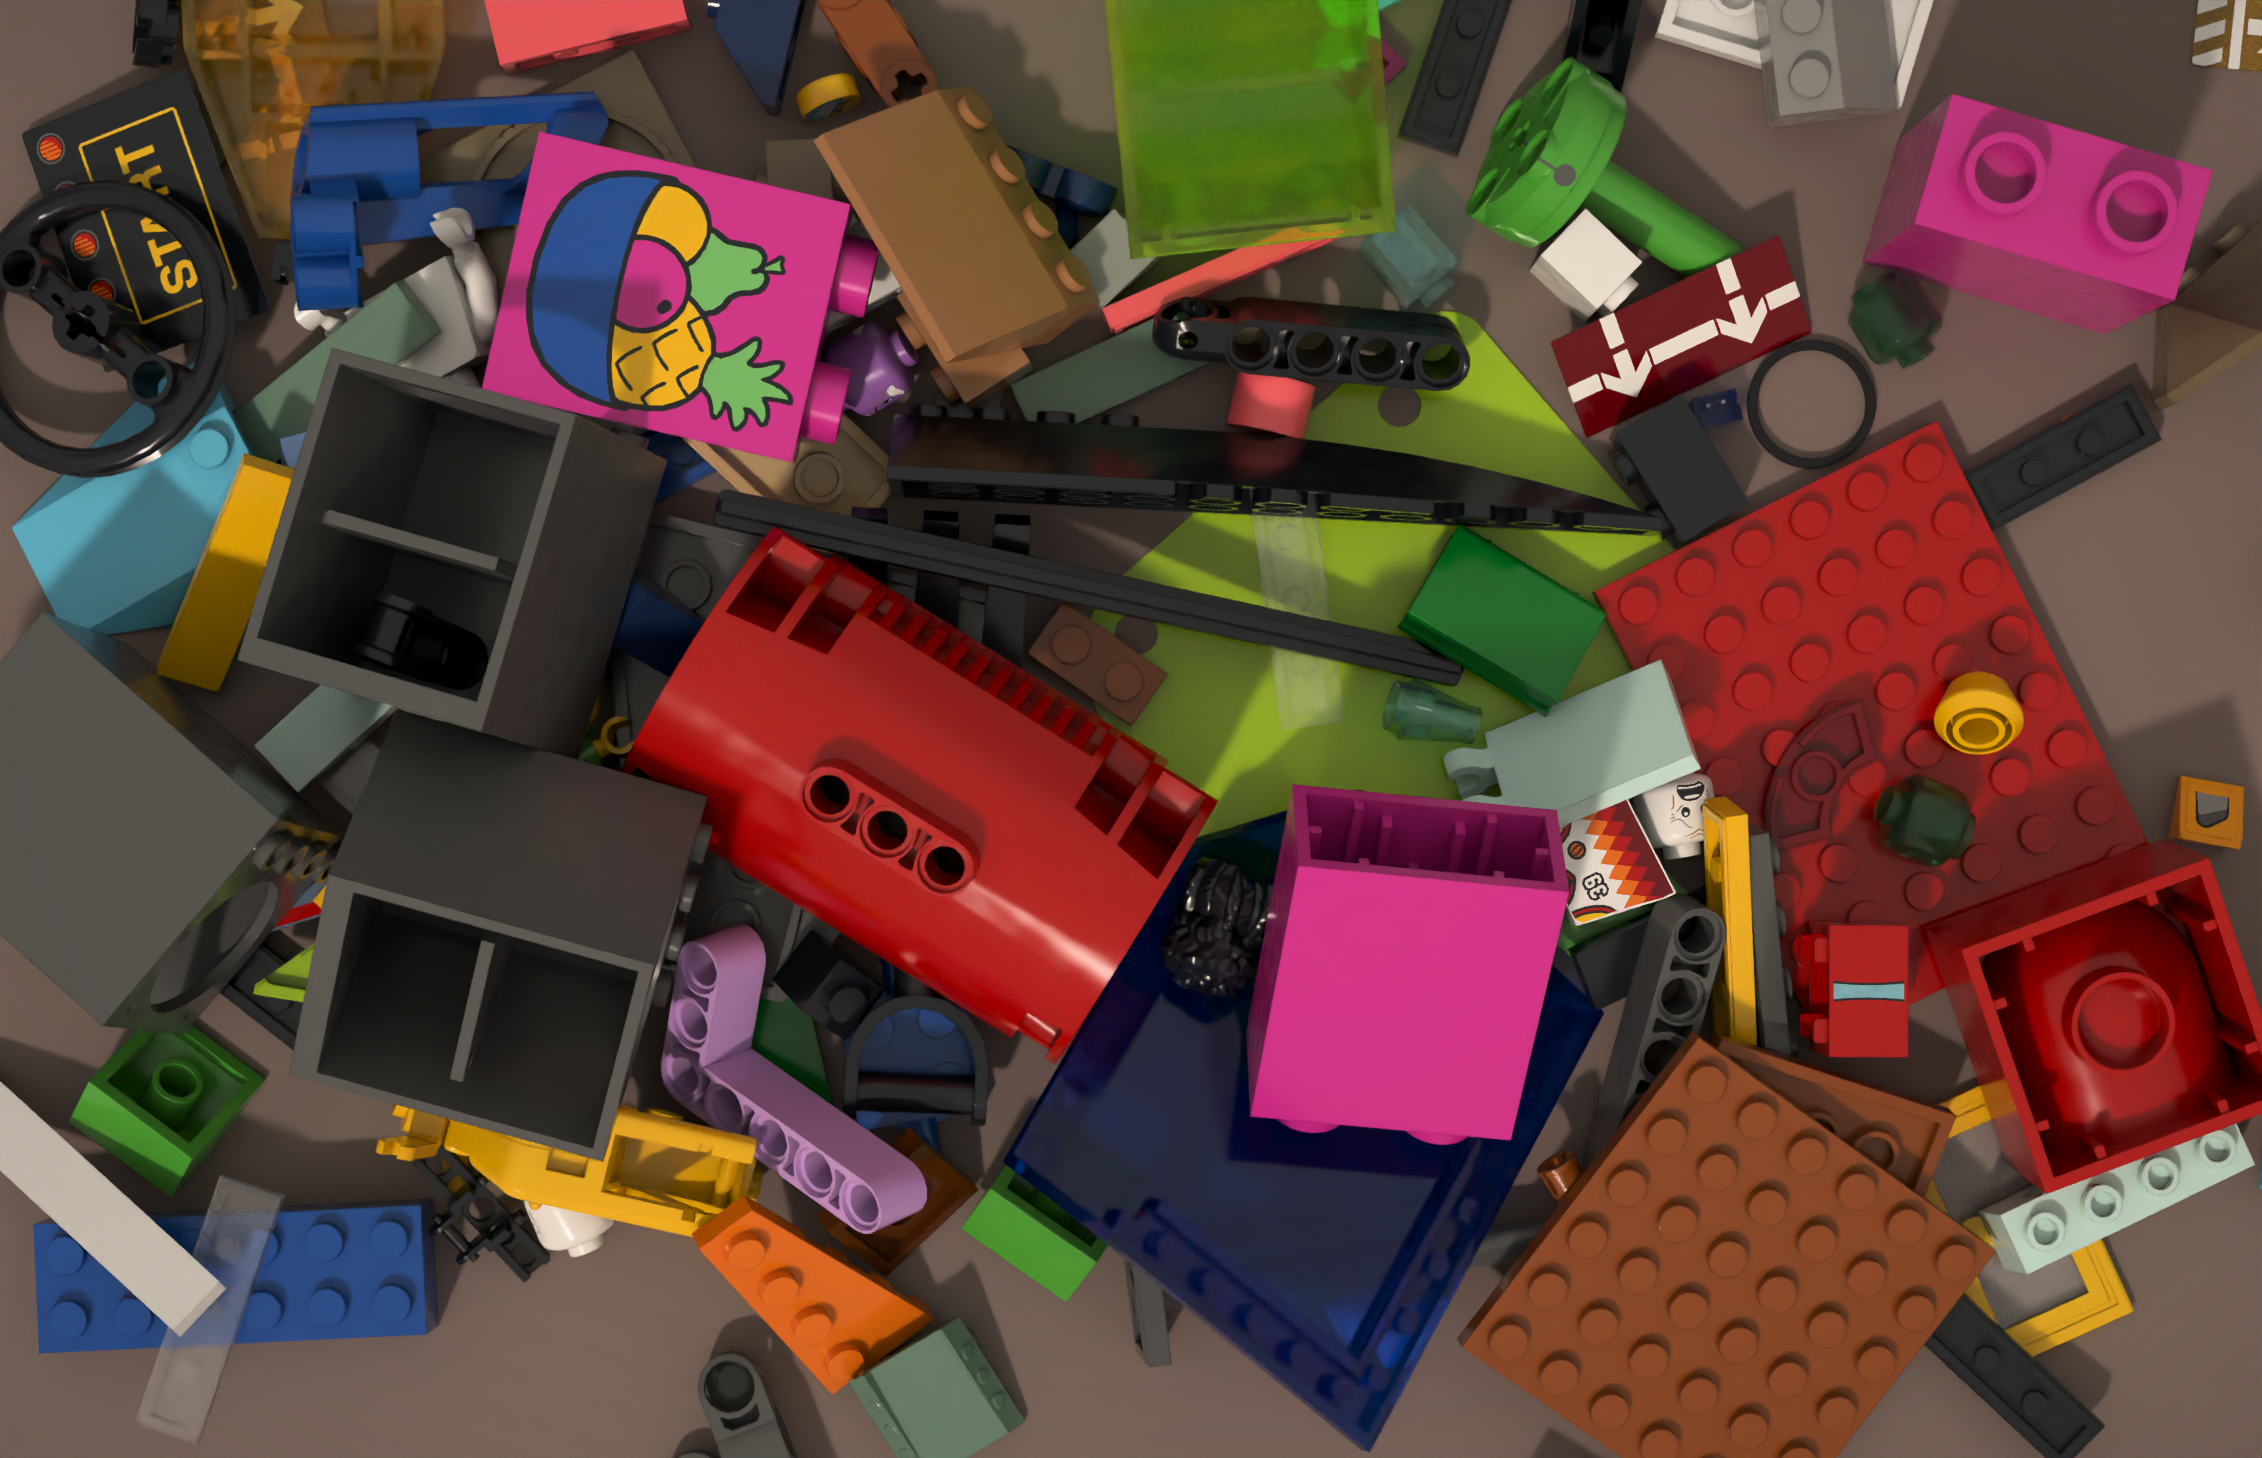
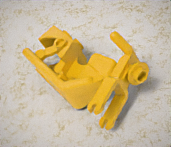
M625 1101L621 1104L604 1161L392 1104L391 1115L401 1117V1131L408 1132V1134L400 1137L379 1138L375 1150L376 1153L381 1155L391 1154L396 1155V1159L414 1161V1159L436 1156L441 1144L444 1143L445 1149L455 1153L468 1168L469 1157V1161L476 1170L507 1195L529 1201V1207L532 1210H538L542 1205H547L692 1237L691 1234L743 1195L756 1202L763 1177V1168L756 1165L757 1159L754 1157L757 1144L756 1137L683 1121L684 1116L658 1108L646 1107L645 1112H641L630 1101ZM442 1157L443 1173H445L451 1166ZM456 1175L449 1181L448 1188L455 1193L466 1182L460 1175Z

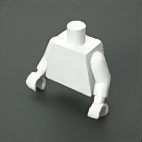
M450 208L433 214L436 221L430 222V226L436 236L447 247L452 249L453 256H444L404 279L442 332L404 362L401 367L482 388L472 368L487 361L489 358L500 309L497 281L479 244L473 242L475 229L470 214L462 208ZM382 292L364 301V307L367 304H369L372 300H374ZM296 302L294 316L298 323L308 330L313 331L317 326L321 325L325 329V336L328 337L363 308H352L341 313L335 309L298 311Z

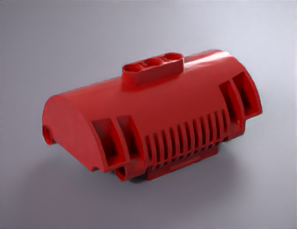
M776 526L760 542L705 620L648 715L621 770L623 773L708 796L701 822L714 826L708 851L1008 1037L1012 1038L1015 1032L1019 1031L1048 1049L1044 1059L1052 1064H1055L1067 1050L1219 801L1167 769L1165 766L1169 760L1102 720L1098 715L836 554L828 559ZM833 775L842 779L849 789V801L846 803H836L829 800L821 789L822 776ZM881 811H892L900 815L907 826V836L903 838L887 836L878 825V813ZM947 846L955 849L964 860L965 870L961 873L944 871L935 860L934 850L938 847Z

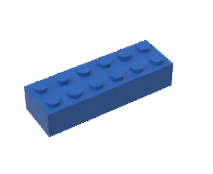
M433 1198L146 1212L147 1216L227 1288L181 1337L52 1218L33 1224L39 1354L427 1335L439 1326L435 1239L429 1233V1229L434 1224L432 1220Z

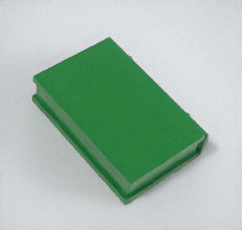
M1459 524L1448 539L1397 628L1546 717L1553 704L1556 705L1608 612L1581 597L1579 592L1574 593L1492 543L1491 539L1486 540Z

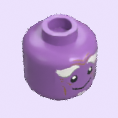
M869 321L831 343L824 353L825 363L852 369L844 412L852 409L862 416H870L905 396L913 389L914 372L912 365L918 363L919 359L915 348L901 329L891 333L884 325L876 321Z

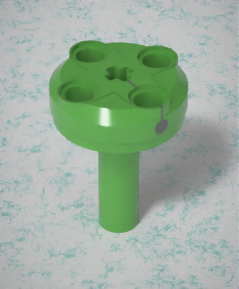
M1572 57L1561 62L1553 72L1544 76L1523 97L1517 98L1504 111L1492 132L1490 147L1482 162L1475 189L1466 207V214L1505 240L1516 242L1525 248H1532L1543 243L1554 235L1577 209L1582 212L1587 209L1604 226L1686 278L1743 252L1741 243L1610 160L1625 122L1627 109L1625 96L1614 89L1610 81Z

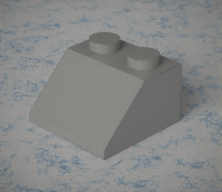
M1754 0L1769 127L1888 114L1898 111L1884 0Z

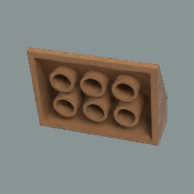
M970 86L934 90L825 132L814 140L815 145L946 363L1047 344L1101 302L1091 287V276L1088 269L1077 257L1072 255L1059 234L1058 221L1054 213L1046 204L1039 201L1027 181L1022 160L1012 149L1006 146L992 123L993 115L988 104L982 97L974 93Z

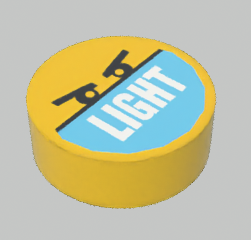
M848 73L833 74L813 81L800 89L795 97L804 122H818L836 117L851 110L863 99L855 77Z

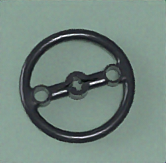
M101 180L81 182L58 189L42 197L15 216L0 232V295L2 290L6 289L40 305L53 317L52 330L54 338L61 348L101 365L111 366L127 380L128 392L132 398L140 404L148 406L155 415L154 422L147 428L121 442L94 448L64 446L45 439L30 429L13 411L0 386V442L29 463L58 474L90 478L113 476L138 469L163 456L182 441L203 418L219 392L230 363L235 338L236 306L232 281L223 255L208 230L189 210L168 196L135 183ZM106 210L132 212L151 219L166 229L179 242L187 254L200 284L203 302V333L198 357L193 369L159 356L140 340L141 327L139 319L132 309L93 292L82 291L70 281L66 266L62 260L42 249L40 245L41 237L53 227L73 217L93 211ZM36 265L35 274L32 280L28 282L29 274L32 268ZM79 313L92 317V319L82 317ZM102 337L105 338V339L111 340V341L114 342L116 345L111 344V343H109V342H106V341L102 340ZM167 374L166 386L158 395V385L161 378Z

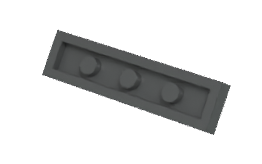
M1748 823L1757 1046L1798 1059V1042L1794 1029L1788 1024L1786 1001L1792 997V980L1786 964L1782 962L1780 939L1784 938L1786 934V919L1780 902L1775 898L1773 878L1780 871L1779 852L1775 841L1769 837L1768 832Z

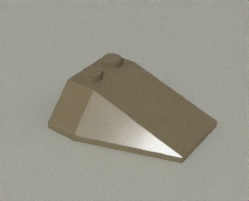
M2262 220L2247 228L2240 221L2230 227L2210 246L2217 256L2200 271L2194 264L2184 269L2175 301L2156 310L2152 401L2160 410L2178 403L2262 347Z

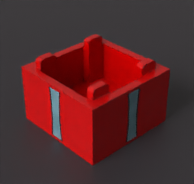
M1809 921V934H1802L1798 938L1799 957L1809 959V1013H1801L1798 1016V1034L1803 1038H1809V1050L1827 1057H1908V925L1886 921Z

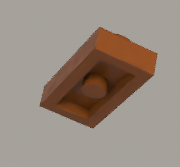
M1062 602L1027 652L1031 657L1131 727L1168 675L1165 671L1065 602Z

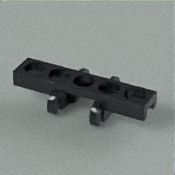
M444 1143L441 1144L438 1153L451 1166L445 1173L435 1174L426 1164L429 1157L414 1159L413 1166L448 1202L449 1210L442 1216L436 1213L432 1217L435 1223L429 1229V1233L431 1236L442 1233L457 1248L459 1254L455 1261L459 1265L467 1262L469 1259L475 1262L479 1258L477 1252L485 1247L489 1252L494 1250L525 1283L531 1278L530 1274L542 1264L545 1265L551 1260L550 1254L522 1225L527 1218V1214L522 1209L511 1213L485 1186L490 1180L480 1172L475 1175L455 1153L445 1149ZM460 1175L466 1184L453 1193L448 1188V1183L451 1178ZM477 1198H487L492 1201L494 1211L486 1219H476L469 1212L470 1204ZM461 1215L479 1232V1235L471 1242L452 1224ZM502 1221L496 1228H494L491 1231L492 1226L496 1222ZM512 1232L515 1234V1235L512 1237V1239H510V1240H508V1241H506V1242H503L505 1239H507V1238L511 1235ZM524 1243L536 1258L529 1264H520L512 1256V1251L517 1245Z

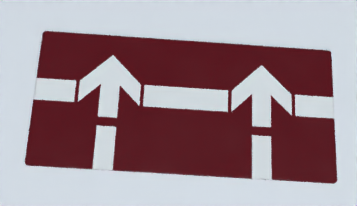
M1775 236L1551 342V346L1585 436L1590 437L1661 404L1680 393L1682 394L1810 334L1812 329L1781 238Z

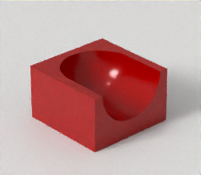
M2162 838L1924 927L2006 1163L2045 1194L2262 1114V1012L2209 857Z

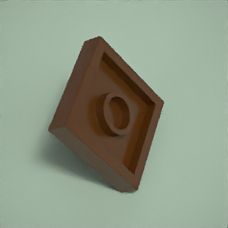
M911 1127L890 1146L911 1160L919 1168L925 1179L927 1200L920 1211L871 1234H863L854 1230L825 1208L815 1216L830 1235L885 1277L979 1190L965 1172Z

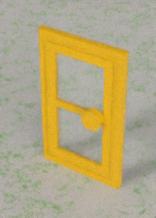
M1977 1085L1937 1103V1105L1949 1108L1956 1115V1119L1925 1198L1994 1248L1978 1212L2033 1186V1184L2006 1163L1980 1086ZM2103 1239L2028 1275L2005 1270L1996 1252L1964 1292L2032 1356H2036L2134 1311Z

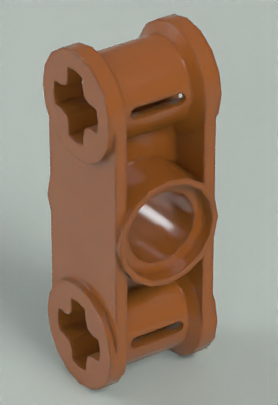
M816 0L819 8L834 29V35L864 81L867 80L886 109L908 101V99L897 102L902 96L899 84L905 80H909L913 86L925 83L926 85L921 89L922 95L939 89L933 70L917 48L918 44L890 0Z

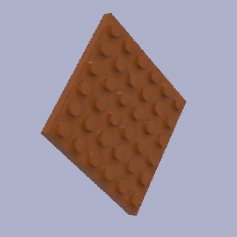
M1692 1031L1464 1328L1457 1340L1462 1348L1622 1458H1836L1996 1253V1250L1984 1239L1696 1032Z

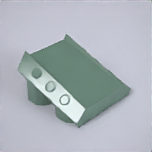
M959 1316L932 1327L890 1352L849 1381L897 1458H968L1025 1422L1014 1404L1008 1389L1000 1382L981 1351L982 1346L976 1335L964 1325Z

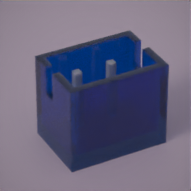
M1736 388L1695 398L1688 402V405L1705 431L1738 423L1744 419L1741 406L1737 403L1738 395Z

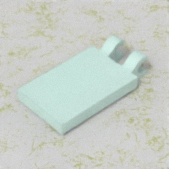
M1661 659L1560 701L1556 705L1553 704L1546 717L1538 712H1534L1484 733L1488 745L1486 749L1463 747L1454 749L1443 756L1449 779H1455L1461 798H1465L1462 801L1557 810L1559 827L1701 769L1673 684ZM1499 783L1502 796L1478 795L1487 787Z

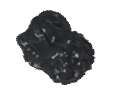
M1210 854L1207 857H1201L1188 874V880L1185 884L1186 890L1183 895V909L1177 910L1173 914L1171 925L1167 934L1163 937L1160 947L1162 949L1164 965L1173 973L1172 981L1185 989L1191 988L1193 991L1204 994L1209 998L1212 996L1235 998L1238 996V990L1249 986L1253 977L1257 976L1275 877L1255 880L1238 866L1217 859L1218 855Z

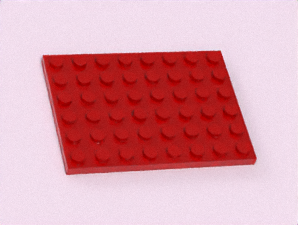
M1937 421L1592 592L1599 608L1608 612L1605 620L1631 672L1660 659L1663 662L1673 684L1701 767L1695 773L1707 775L1713 783L1715 798L1726 796L1748 814V823L1764 830V807L1768 787L1773 772L1790 743L1804 728L1827 711L1859 698L1864 699L1879 760L1856 771L1840 789L1832 811L1833 839L1779 852L1780 871L1777 876H1773L1775 898L1780 902L1786 919V934L1784 938L1780 939L1781 959L1789 970L1792 980V993L1802 1013H1809V959L1799 957L1798 938L1802 934H1809V921H1886L1908 925L1909 1006L1945 988L1924 927L2149 844ZM1975 671L1991 673L2002 678L2017 699L2024 715L2022 731L2015 740L1999 751L1981 755L1968 754L1953 748L1938 735L1934 726L1936 708L1948 686L1959 676Z

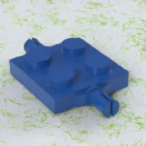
M881 957L879 959L885 991L868 1013L893 999L894 973L892 964ZM945 998L946 1001H948L956 1008H958L960 1011L969 1016L968 1011L953 1003L949 999ZM918 1008L896 1011L878 1022L864 1041L858 1070L969 1075H972L973 1069L969 1045L958 1027L939 1013ZM857 1027L849 1035L846 1041L842 1039L845 1057L847 1054L850 1037L857 1029ZM856 1111L858 1124L867 1130L892 1125L904 1128L911 1127L924 1139L928 1138V1142L939 1152H941L936 1123L952 1115Z

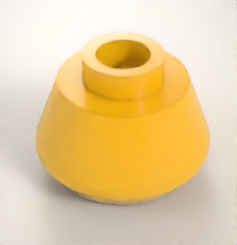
M1982 671L1970 672L1953 680L1934 714L1935 729L1945 742L1961 752L1976 755L1989 754L2003 749L2018 737L2024 725L2022 708L2008 684L2002 678Z

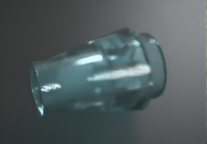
M1412 678L1409 683L1396 680L1387 697L1383 715V728L1396 732V737L1399 740L1455 741L1472 745L1477 738L1481 726L1482 709L1468 705L1416 678Z

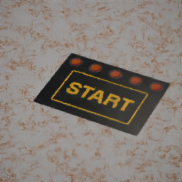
M178 69L25 131L22 134L43 197L58 189L81 182L101 180L135 183L168 196L189 210L199 220L220 249L232 281L236 306L235 323L268 311V302L185 69ZM118 210L93 211L73 217L54 227L73 283L82 291L93 292L132 309L139 319L141 327L140 340L156 354L202 337L203 302L200 284L187 254L179 242L166 229L146 217ZM85 315L87 319H92V317ZM102 337V340H104V341H106V342H109V343H111V344L116 345V344H115L114 342H112L111 340H108V339H105V338ZM102 365L106 372L115 370L111 366Z

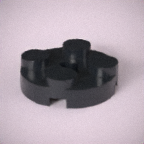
M136 0L132 53H134L133 66L159 69L160 65H172L174 45H177L180 21V6H176L177 0Z

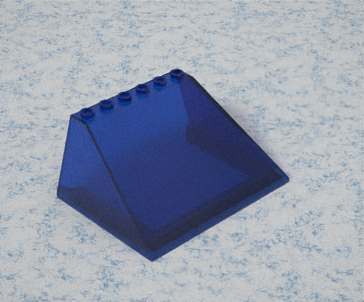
M1286 810L1196 838L1145 924L1091 1008L1004 1158L1003 1163L1360 1450L1370 1452L1604 1012L1601 1009L1595 1010L1591 1007L1586 995L1552 965L1511 1140L1467 1137L1458 1143L1438 1145L1421 1141L1402 1130L1339 1125L1327 1132L1307 1133L1289 1128L1277 1119L1250 1117L1246 1030L1256 977H1253L1249 986L1238 990V996L1235 998L1220 996L1209 998L1204 994L1193 991L1191 988H1182L1172 981L1173 973L1164 965L1160 943L1165 934H1167L1175 911L1183 909V895L1186 890L1185 884L1188 880V874L1201 857H1207L1210 854L1218 855L1217 859L1238 866L1255 880L1275 877L1287 815Z

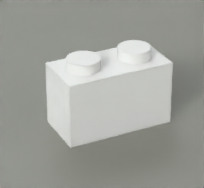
M1585 209L1542 253L1529 271L1585 323L1595 311L1602 317L1611 314L1639 285L1630 275L1642 261Z

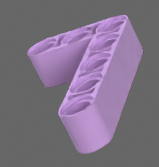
M739 923L687 942L681 948L678 958L661 1060V1076L669 1094L713 1128L756 1137L757 1144L754 1154L756 1159L858 1232L871 1234L920 1211L927 1200V1187L921 1171L911 1160L751 1048L766 966V953L759 935L750 926Z

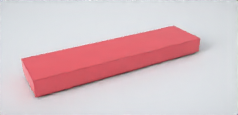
M1338 206L1332 207L1102 308V316L1110 334L1116 336L1153 319L1155 313L1162 306L1183 297L1205 298L1340 239L1346 224Z

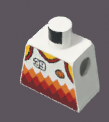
M1628 799L1560 827L1569 895L1564 913L1572 925H1583L1676 894Z

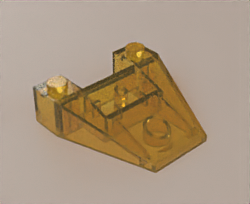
M181 0L184 52L258 239H291L290 195L293 164L300 131L304 122L309 118L311 106L430 100L449 37L448 0H378L379 34H256L255 0Z

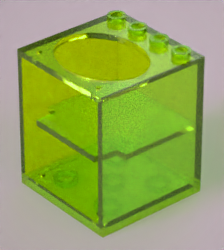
M1101 0L1122 209L1130 259L1397 232L1378 0Z

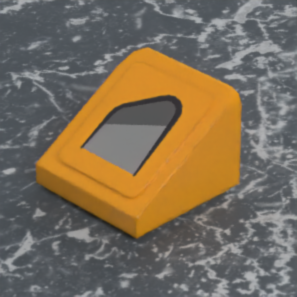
M2179 776L2168 838L2241 850L2244 787Z

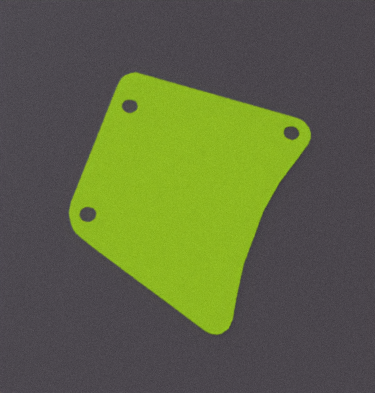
M1439 311L1432 314L1447 317L1456 325L1470 355L1468 374L1458 386L1450 390L1430 391L1413 389L1418 394L1421 404L1419 415L1414 422L1407 426L1397 427L1383 420L1379 413L1378 402L1380 395L1388 388L1386 386L1343 383L1310 411L1304 439L1408 453L1474 466L1538 481L1641 511L1475 319L1460 312ZM1446 344L1435 345L1426 351L1423 359L1437 361L1447 355L1451 346ZM1193 513L1122 576L1417 640L1397 627L1457 526ZM1466 527L1486 540L1491 539L1492 543L1574 593L1579 592L1581 597L1596 606L1598 604L1592 592L1675 551L1666 539L1661 540L1657 535L1635 536ZM1094 609L1090 620L1115 636L1117 623L1125 615ZM1605 619L1558 702L1631 672ZM1154 622L1158 634L1155 645L1151 650L1140 655L1165 671L1168 675L1132 727L1094 701L1097 713L1102 720L1169 760L1165 766L1167 769L1219 800L1163 893L1172 919L1175 911L1183 909V895L1186 890L1185 884L1188 880V874L1201 857H1207L1210 854L1218 855L1217 859L1238 866L1255 880L1275 877L1292 784L1462 801L1465 798H1461L1455 779H1449L1443 756L1454 749L1463 747L1486 749L1488 745L1484 733L1537 712L1465 668L1459 683L1451 687ZM1499 783L1487 787L1478 795L1499 797L1502 796ZM1253 977L1249 986L1238 990V996L1235 998L1220 996L1209 998L1204 994H1200L1222 1058L1233 1073L1247 1082L1249 1081L1246 1030L1256 977Z

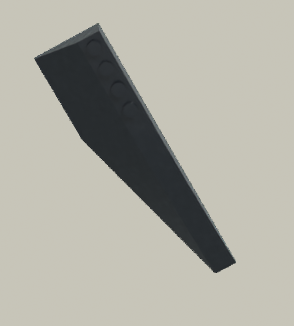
M912 404L909 405V415H894L887 464V482L892 497L1441 526H1458L1461 524L1465 527L1655 536L1663 531V518L1538 481L1474 466L1408 453L1284 436L1139 427L1138 416L1122 414L1101 415V425L1076 424L1074 413L1062 411H1038L1037 421L1011 420V410L1002 408H973V418L947 417V407Z

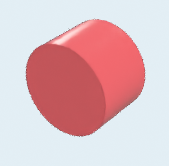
M1238 371L1226 426L1249 434L1304 439L1316 387L1292 378L1246 374Z

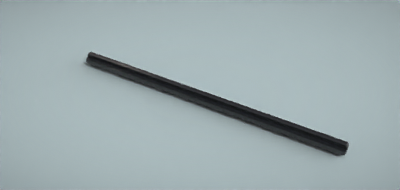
M729 489L721 490L715 505L714 524L724 529L766 537L771 529L776 526L808 547L1451 687L1459 683L1464 667L1421 641Z

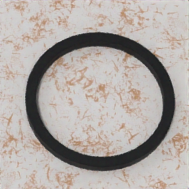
M1817 340L1792 343L1770 355L1756 371L1747 397L1748 419L1759 443L1778 460L1800 468H1822L1838 463L1850 456L1868 436L1876 411L1873 383L1860 361L1847 350L1835 344ZM1799 351H1822L1841 359L1857 375L1864 391L1865 414L1860 430L1845 448L1836 454L1824 458H1801L1783 451L1767 436L1758 415V393L1765 375L1780 359Z

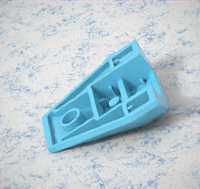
M195 363L187 367L193 369ZM167 377L160 381L158 395L164 390ZM224 380L203 418L182 441L163 456L138 469L113 476L82 478L63 475L12 527L58 618L107 636L173 626L243 453L254 456L234 416V413L239 409ZM136 401L90 448L121 442L143 431L154 422L155 415L153 410Z

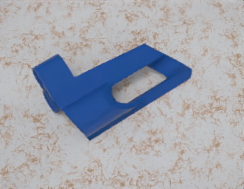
M595 92L311 106L309 118L303 124L296 147L290 195V238L298 311L363 308L359 268H364L361 246L436 236L430 226V222L436 221L433 214L450 208H462L470 214L475 231L518 225L533 158L521 173L510 179L421 184L417 137L438 128L547 123L546 133L599 145L606 132L609 119L605 107Z

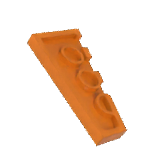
M745 1195L691 1234L698 1249L832 1395L863 1370L878 1362L935 1319L928 1305L913 1295L909 1298L894 1290L888 1280L872 1271L867 1274L849 1263L847 1257L829 1245L825 1248L807 1238L802 1229Z

